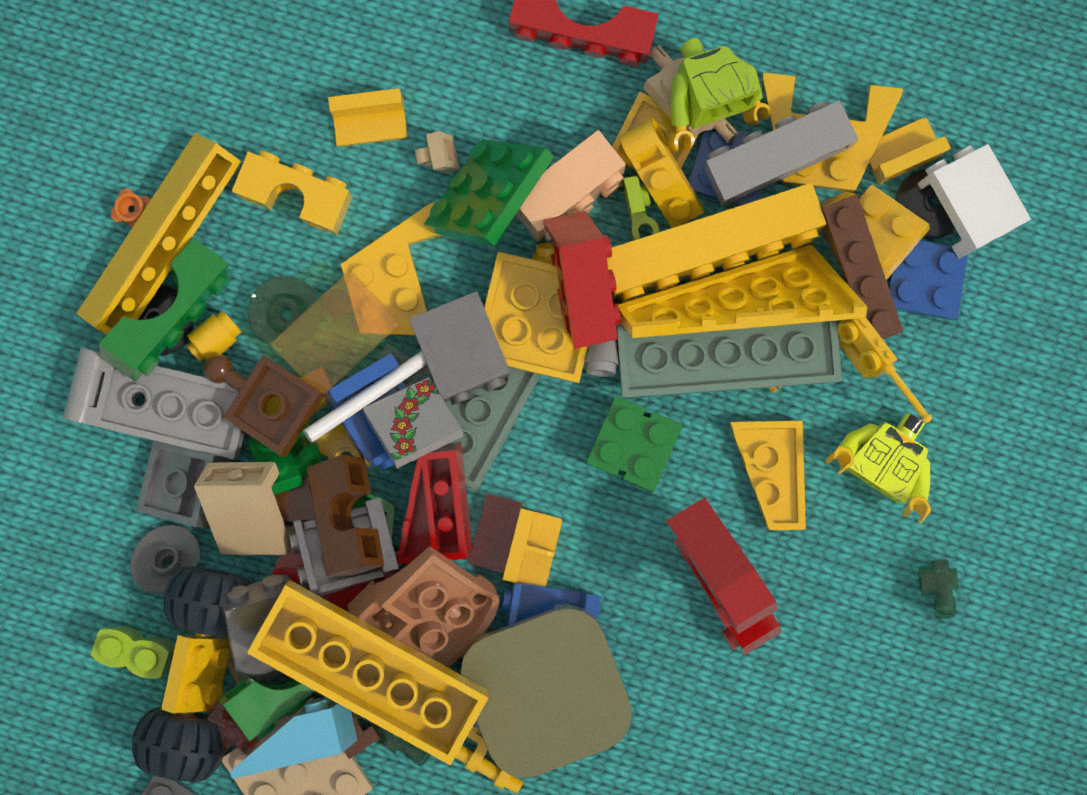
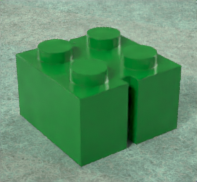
M615 396L585 464L612 476H617L620 469L625 472L621 480L652 493L658 484L683 425L655 412H652L649 418L643 416L646 408Z

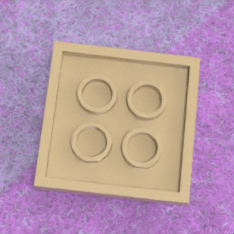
M315 696L308 699L306 701V704L314 702L313 699H315ZM305 706L293 715L288 716L286 714L274 722L276 727L261 739L255 737L251 741L247 740L225 755L222 762L229 773L293 717L303 712ZM345 752L234 778L244 795H365L374 788L355 757L353 756L348 759Z

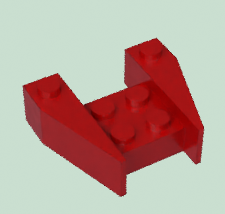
M702 498L666 520L677 537L674 543L712 603L721 622L726 627L721 632L732 650L739 647L745 656L779 635L781 628L772 614L777 610L774 597L706 498Z

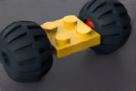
M185 566L178 569L170 578L164 591L166 618L174 627L196 634L177 636L162 707L147 711L138 721L133 732L132 754L135 764L142 771L170 780L198 782L211 777L220 766L225 754V735L222 725L215 718L198 712L217 711L218 699L223 695L222 685L228 665L227 659L231 658L230 642L221 605L228 602L226 594L232 591V587H238L239 585L248 586L252 584L249 579L225 571Z

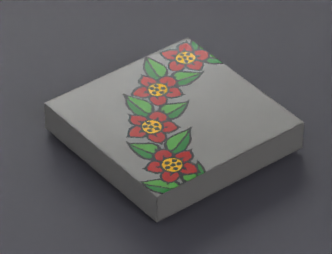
M429 377L363 408L364 416L396 469L463 437L462 428Z

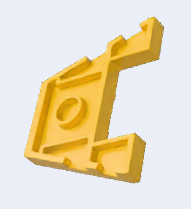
M763 72L762 84L765 90L767 105L771 109L769 119L771 120L772 130L776 129L775 124L789 116L794 115L796 120L806 116L804 114L791 113L796 76ZM870 85L865 122L849 120L859 139L856 144L844 152L782 179V183L793 186L813 183L814 188L854 193L902 96L903 89Z
M435 202L430 203L341 264L361 334L416 336L409 318L427 312L409 246L443 236L432 233L423 225L429 217L430 210Z

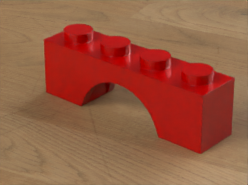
M514 0L509 19V32L515 33L514 36L522 41L534 42L535 39L549 41L550 46L557 49L569 50L570 47L583 49L584 53L591 57L604 58L605 55L618 57V61L625 65L639 66L640 63L647 64L659 14L623 6L611 20L600 25L586 26L575 23L567 18L559 9L556 0Z

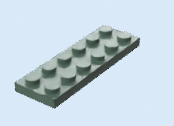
M837 320L632 338L622 324L617 325L622 398L842 382Z

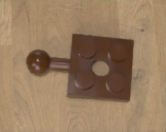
M213 355L204 363V375L209 381L216 384L225 382L239 391L223 418L278 455L286 458L325 394L264 355L248 379L235 372L231 361L224 355ZM278 396L282 402L281 409L276 415L270 416L267 412V404L270 399Z

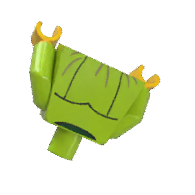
M698 38L688 40L681 46L680 51L685 59L681 61L678 71L672 79L670 96L671 125L675 126L676 130L667 139L668 147L672 151H678V138L680 135L684 139L685 149H690L694 145L695 139L693 134L686 130V126L689 124L692 129L743 112L745 123L749 126L759 124V119L767 120L770 117V107L760 102L763 95L754 66L735 56L729 47L726 46L706 51Z

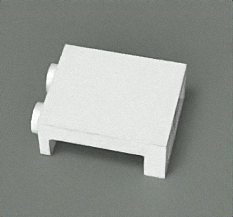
M989 144L977 150H974L972 145L952 156L955 161L947 164L945 159L935 163L925 170L928 176L917 183L920 189L929 185L932 186L962 240L952 246L958 259L1031 220Z

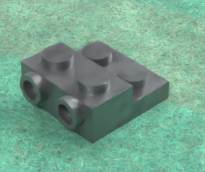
M153 440L136 511L195 527L211 529L194 485L208 463H228L229 458Z

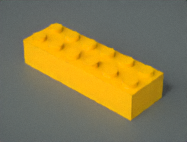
M813 183L613 247L612 257L607 258L608 270L612 269L617 290L611 292L613 302L621 300V303L641 298L645 291L654 288L657 293L676 287V284L680 282L679 280L689 277L690 282L711 276L710 273L715 271V268L723 266L724 271L745 265L744 262L749 260V257L757 255L758 260H763L779 254V250L788 244H791L792 249H796L812 243L813 239L819 237L818 232L826 225Z
M291 580L284 586L247 654L449 765L455 759L489 698L486 688Z

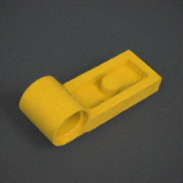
M654 118L620 135L625 153L671 228L680 226L704 213L703 204L668 149L664 132Z

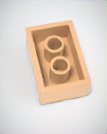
M598 130L543 173L516 215L538 243L545 238L548 242H551L552 238L548 231L545 232L543 220L581 211L589 213L594 208L592 204L595 199L600 195L607 198L622 186L620 182L624 179L623 174L626 164Z

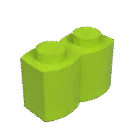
M111 626L98 631L90 655L103 665L109 667L126 666L129 671L139 677L158 679L169 674L175 645L159 637L144 638L139 632L126 626Z

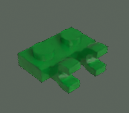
M308 423L303 430L309 427ZM304 431L301 432L286 458L278 455L255 438L247 440L255 462L276 463L279 475L271 487L274 495L302 486V477L308 476L307 467L322 462L317 443H311L304 434ZM299 452L298 457L294 458L292 454Z

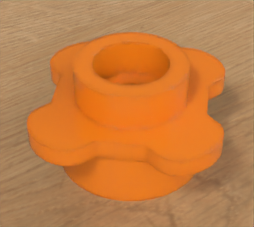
M123 189L119 192V197L115 202L114 208L111 210V217L115 222L123 221L130 224L131 228H133L151 199L147 196L139 197L130 189ZM130 206L135 207L134 212H129Z

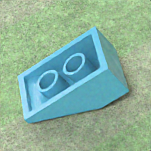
M325 696L313 699L314 702L304 705L305 710L293 717L230 771L231 778L234 779L342 754L358 741L351 710Z

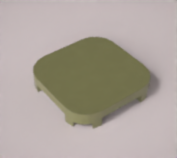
M569 603L554 605V609L488 634L486 632L473 639L464 653L460 671L461 675L488 690L489 698L477 718V723L490 756L496 765L509 775L527 778L544 774L611 748L619 743L629 730L632 718L629 697L601 624L595 615H592L584 608L572 606Z

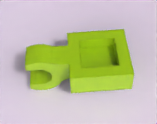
M638 175L624 178L622 187L629 218L632 223L631 236L633 240L640 239L638 229L641 226H648L652 231V235L659 233L657 222L645 213V206L650 205L647 187L645 184L640 185Z

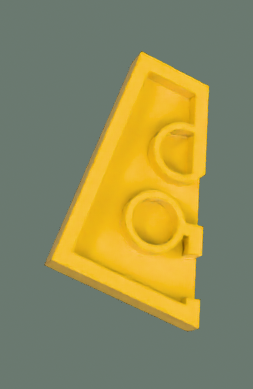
M803 421L729 422L767 530H806Z

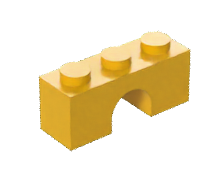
M260 150L258 155L247 152L232 192L238 198L272 210L274 202L280 193L286 190L300 191L304 196V206L299 216L302 222L335 236L338 235L353 197L350 191L345 189L346 183L327 176L325 181L312 176L313 171L296 163H293L292 168L279 164V157Z

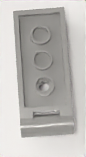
M80 348L63 419L233 460H239L246 432L223 418L239 391L227 383L216 384L205 377L159 366L150 375L145 376L143 374L137 382H134L100 356V352ZM143 393L145 402L143 405L138 406L136 397Z

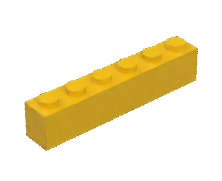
M194 133L76 314L105 334H108L122 317L138 320L170 272L171 262L187 246L241 161L217 143Z

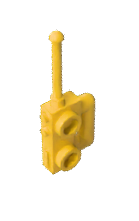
M866 318L841 320L837 324L839 347L861 376L867 379L872 376L875 379L884 373L890 376L921 416L922 422H930L932 415L926 412L896 373L897 369L893 364L897 361V357Z

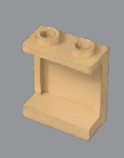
M275 462L208 463L196 481L194 488L220 554H288L291 548L288 532L295 531L294 525L284 524L271 488L279 475Z

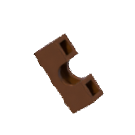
M339 455L307 467L309 489L313 498L316 515L315 523L319 532L322 562L325 566L326 576L350 577L384 566L378 529L355 528L351 520V509L355 501L371 493L365 458Z

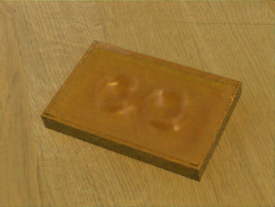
M350 269L270 345L305 382L324 394L400 324V321Z

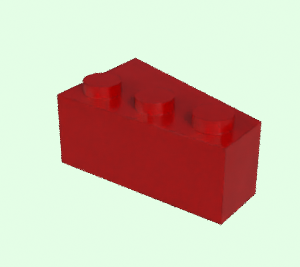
M586 211L544 219L545 232L548 231L553 241L554 254H550L552 266L557 268L559 282L557 292L565 332L574 349L617 340L616 325L621 324V317L617 304L613 303L611 292H615L617 286L612 269L608 270L607 258L612 257L609 237L602 235Z

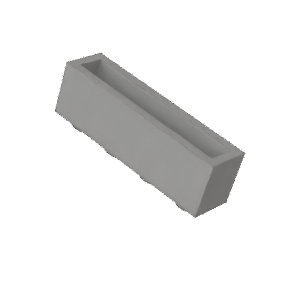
M828 100L817 103L808 109L809 114L796 120L794 115L777 122L775 124L776 129L763 135L761 130L744 137L742 139L743 144L730 150L729 146H724L710 153V159L706 161L704 170L721 206L730 204L852 148L859 139L840 100L830 105Z

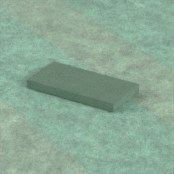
M509 368L511 376L505 378V385L487 392L484 386L471 391L473 396L471 399L456 405H452L451 400L445 402L462 428L463 437L453 442H461L466 486L470 489L478 491L541 375Z

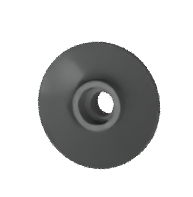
M165 525L150 531L139 541L131 557L130 569L134 581L139 587L149 593L164 594L170 578L178 569L185 566L198 567L200 560L198 541L189 530L178 525ZM174 560L173 563L169 567H167L168 563Z

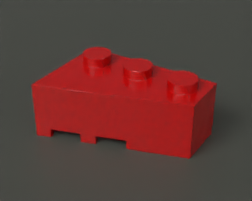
M453 442L417 459L400 546L396 556L397 564H410L429 546L449 560L468 559L473 549L461 442Z

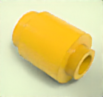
M222 310L217 316L213 313L187 335L191 341L187 348L202 362L205 358L208 359L213 355L224 353L237 341L236 337L242 331Z

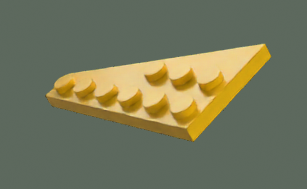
M812 244L617 305L621 323L632 338L866 318L867 314L866 304Z

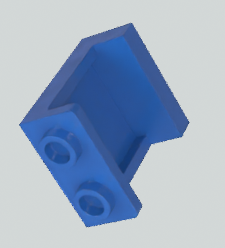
M392 353L329 389L324 397L332 410H334L399 365ZM402 381L367 406L407 387ZM363 408L341 423L360 456L365 458V463L369 470L379 465L382 471L394 465L364 416Z

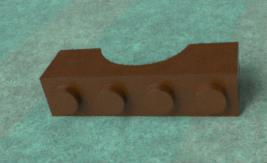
M843 192L820 201L819 204L826 221V225L821 229L823 239L831 248L844 281L866 304V319L882 339L903 332L858 195Z

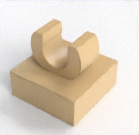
M441 131L426 134L428 147L415 150L417 165L432 166L433 170L447 174L460 170L453 135Z

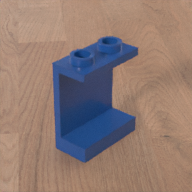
M510 582L509 590L503 589L500 611H505L504 625L498 626L497 630L554 609V605L566 603L584 608L592 615H595L598 620L601 596L593 593Z

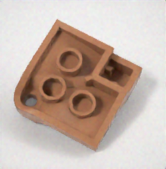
M429 546L415 560L396 574L379 583L371 581L347 607L352 615L450 668L465 653L473 639L487 630L497 613L499 596L490 581L480 574L474 577Z

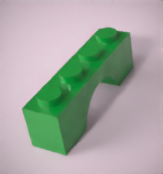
M195 238L188 243L170 264L171 279L178 290L173 305L165 313L152 319L135 320L122 317L99 343L100 356L134 382H137L143 374L148 376L154 371L160 361L158 356L166 347L172 349L179 342L184 333L182 329L190 320L196 322L204 313L207 307L205 304L213 294L215 296L221 294L229 282L228 262Z
M248 676L220 697L218 701L244 736L251 741L255 737L261 739L268 735L276 727L274 722L283 715L287 714L290 716L298 712L306 704L305 698L315 690L295 679L272 685L258 682Z

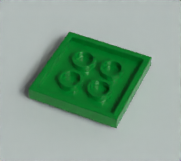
M482 139L471 150L470 157L463 168L452 177L450 186L443 197L432 206L430 215L423 225L435 234L495 246L554 156L546 147Z

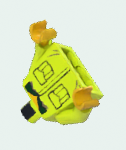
M906 413L897 428L886 422L879 423L878 425L869 423L849 432L838 448L826 458L827 464L834 459L839 461L841 469L837 472L838 474H842L845 470L850 472L897 504H906L909 499L908 505L902 512L904 517L907 518L914 510L919 514L918 523L921 524L931 512V507L928 503L930 491V462L926 458L928 449L915 441L925 423L914 415Z

